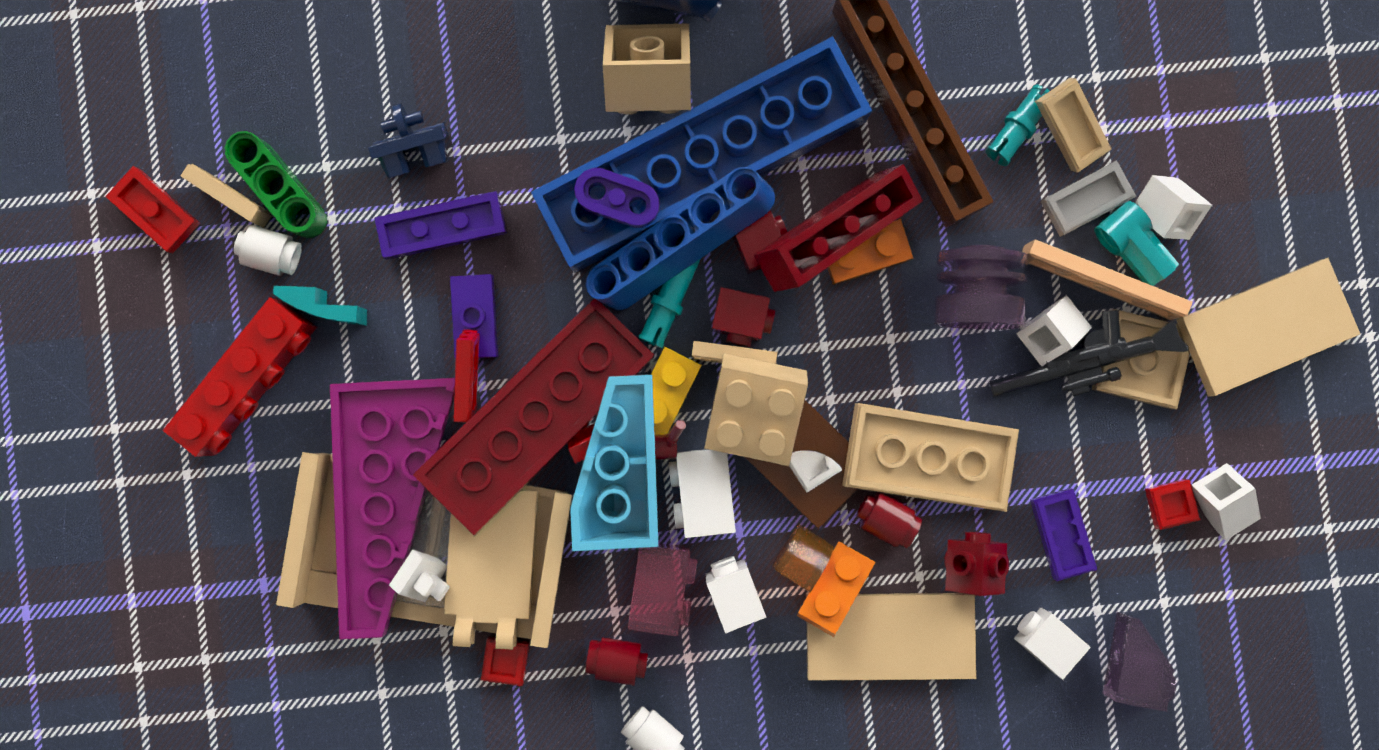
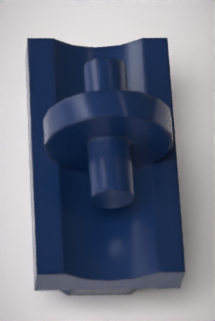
M400 103L392 106L394 118L380 122L384 134L398 130L400 135L375 141L373 145L368 147L371 158H379L387 177L391 178L411 170L404 151L410 148L419 147L425 167L446 162L447 151L444 139L448 132L445 122L412 131L411 126L424 123L423 114L421 111L407 114Z

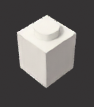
M1040 608L1037 612L1031 611L1021 620L1017 627L1019 633L1014 638L1030 654L1062 680L1091 648L1056 616L1043 608Z

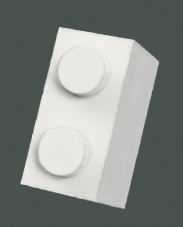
M709 449L677 452V461L669 462L671 487L679 486L681 503L673 504L676 529L684 528L685 538L736 533L727 453Z
M731 556L711 564V572L706 573V584L725 633L766 618L744 559L736 562L735 557Z

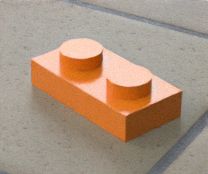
M901 219L892 222L827 267L832 284H838L912 260L913 255Z
M838 542L797 616L834 637L876 562Z

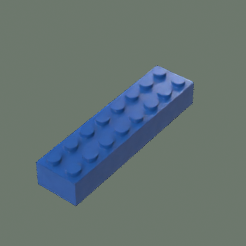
M832 36L531 191V194L570 269L576 273L615 253L731 171L739 167H750L762 177L866 123L872 113V109ZM591 168H602L651 186L658 195L660 205L658 216L650 225L643 228H634L590 213L579 204L575 195V183L584 171ZM599 185L594 186L590 190V197L601 199L605 195V188ZM635 200L630 205V210L636 214H640L646 209V203L642 200Z

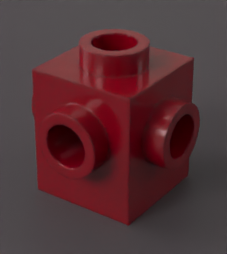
M965 532V539H948L944 559L946 591L978 596L1005 594L1006 575L1009 571L1007 543L991 541V534L983 532Z

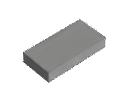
M1116 160L1043 199L1041 203L1061 237L1137 196Z

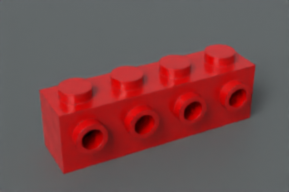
M269 297L162 431L195 457L219 454L231 441V434L238 425L247 420L257 409L258 400L266 390L272 388L282 378L285 372L284 368L291 359L299 355L307 347L311 340L310 336L317 326L286 302Z

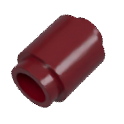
M877 492L874 497L867 495L856 514V517L861 519L859 528L894 547L901 545L906 549L914 541L922 524V519L915 515V510L882 492Z
M602 637L601 641L591 640L585 673L595 675L596 680L635 686L636 678H645L648 653L641 652V643Z

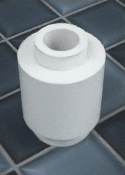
M250 225L246 232L240 231L234 244V254L239 255L240 265L281 276L283 273L292 275L299 263L301 243L293 241L292 236Z
M643 706L636 711L621 731L628 738L626 743L634 750L685 749L680 744L684 735L655 710L652 709L649 712Z

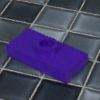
M492 274L451 276L454 358L456 359V339L459 338L463 329L477 330L480 333L479 358L498 357L494 276Z
M1068 488L1030 499L1053 580L1060 581L1097 570L1074 489Z

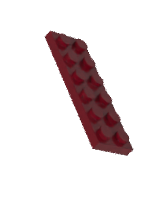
M594 298L437 450L413 476L461 524L476 536L598 414L608 376L637 375L655 355L600 301Z

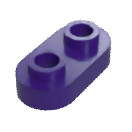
M591 168L584 171L575 183L576 198L581 207L590 213L634 228L646 227L658 216L660 209L658 195L651 186L602 168ZM594 186L604 187L606 190L604 197L601 199L590 197V190ZM635 200H642L646 203V209L640 214L633 213L630 210L631 203Z

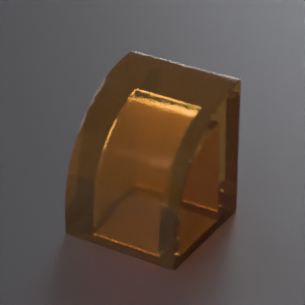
M798 523L772 566L774 570L811 593L829 562L834 546Z

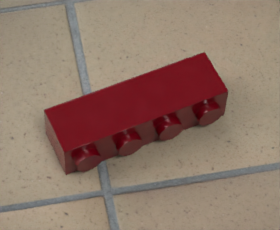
M904 164L877 172L754 254V257L774 292L800 287L923 200Z

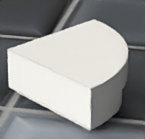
M810 450L792 452L789 467L805 492H809L842 471L841 467L832 458L822 453Z

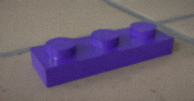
M497 191L374 217L382 257L386 260L507 234Z

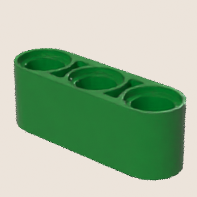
M240 131L231 135L225 145L227 160L281 226L303 238H315L320 235L327 224L325 211L268 143L251 132ZM256 145V157L252 161L245 163V151L249 147ZM277 177H283V188L280 192L271 195V182ZM303 208H309V221L305 225L298 227L295 220L297 213Z

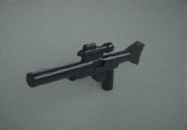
M1119 310L1102 311L1103 329L1091 332L1085 336L1083 341L1084 348L1064 353L1050 362L1046 361L1045 366L991 380L989 385L993 397L1067 377L1068 383L1061 386L1062 391H1071L1074 397L1090 392L1089 386L1105 381L1114 382L1121 379L1122 374L1118 367L1109 368L1107 372L1103 373L1101 369L1103 366L1155 351L1186 352L1189 348L1179 336L1175 322L1166 323L1152 336L1126 342L1120 333Z

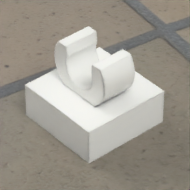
M412 550L389 586L399 595L426 602L430 595L437 601H441L450 588L441 579L447 570V565L437 557Z

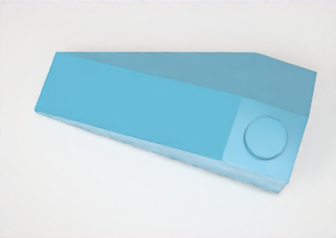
M652 375L608 376L570 507L572 551L659 547Z

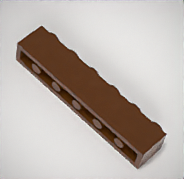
M836 0L832 14L945 228L947 229L988 207L994 201L888 1Z

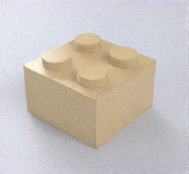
M689 24L606 25L603 54L606 112H618L628 115L638 111H660L672 114L681 110H691Z
M724 353L704 449L789 466L808 387L807 370Z

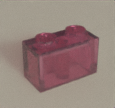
M658 543L659 547L639 548L628 629L678 637L680 625L688 626L691 601L683 599L686 583L694 584L697 559L689 558L690 548Z

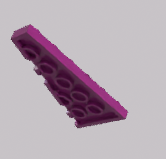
M455 378L330 384L339 640L381 638L387 633L398 594L389 584L409 556L427 489L413 474L440 448L454 400Z

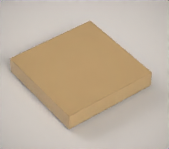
M1119 310L1120 333L1126 342L1152 336L1168 323ZM1176 324L1179 336L1186 344L1178 324ZM1189 350L1186 352L1155 351L1101 367L1103 373L1107 372L1109 368L1118 367L1122 377L1114 382L1105 381L1094 384L1092 390L1168 409H1177L1190 352Z

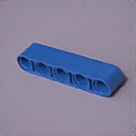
M739 167L731 171L597 264L586 278L587 292L591 297L615 310H624L632 306L767 214L775 202L773 188L753 168ZM756 186L753 194L744 199L746 192ZM720 210L718 217L709 223L711 216ZM685 234L683 241L675 247L677 239ZM650 258L648 265L642 270L643 263ZM616 281L613 290L608 293L611 284Z

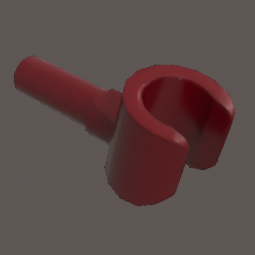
M678 420L669 433L654 435L655 460L676 459L677 441L686 427V423L683 420Z

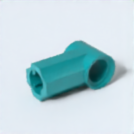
M1126 201L1094 229L1099 242L1115 256H1121L1144 283L1152 286L1156 285L1175 271L1179 265L1151 231L1153 228L1152 222L1146 212L1134 202Z

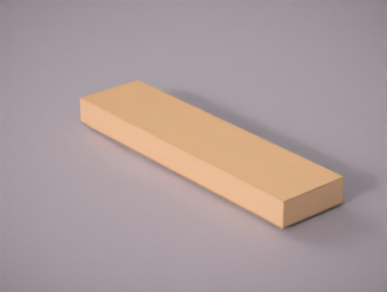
M1036 239L1024 245L1020 255L1021 261L1169 320L1188 316L1193 303Z

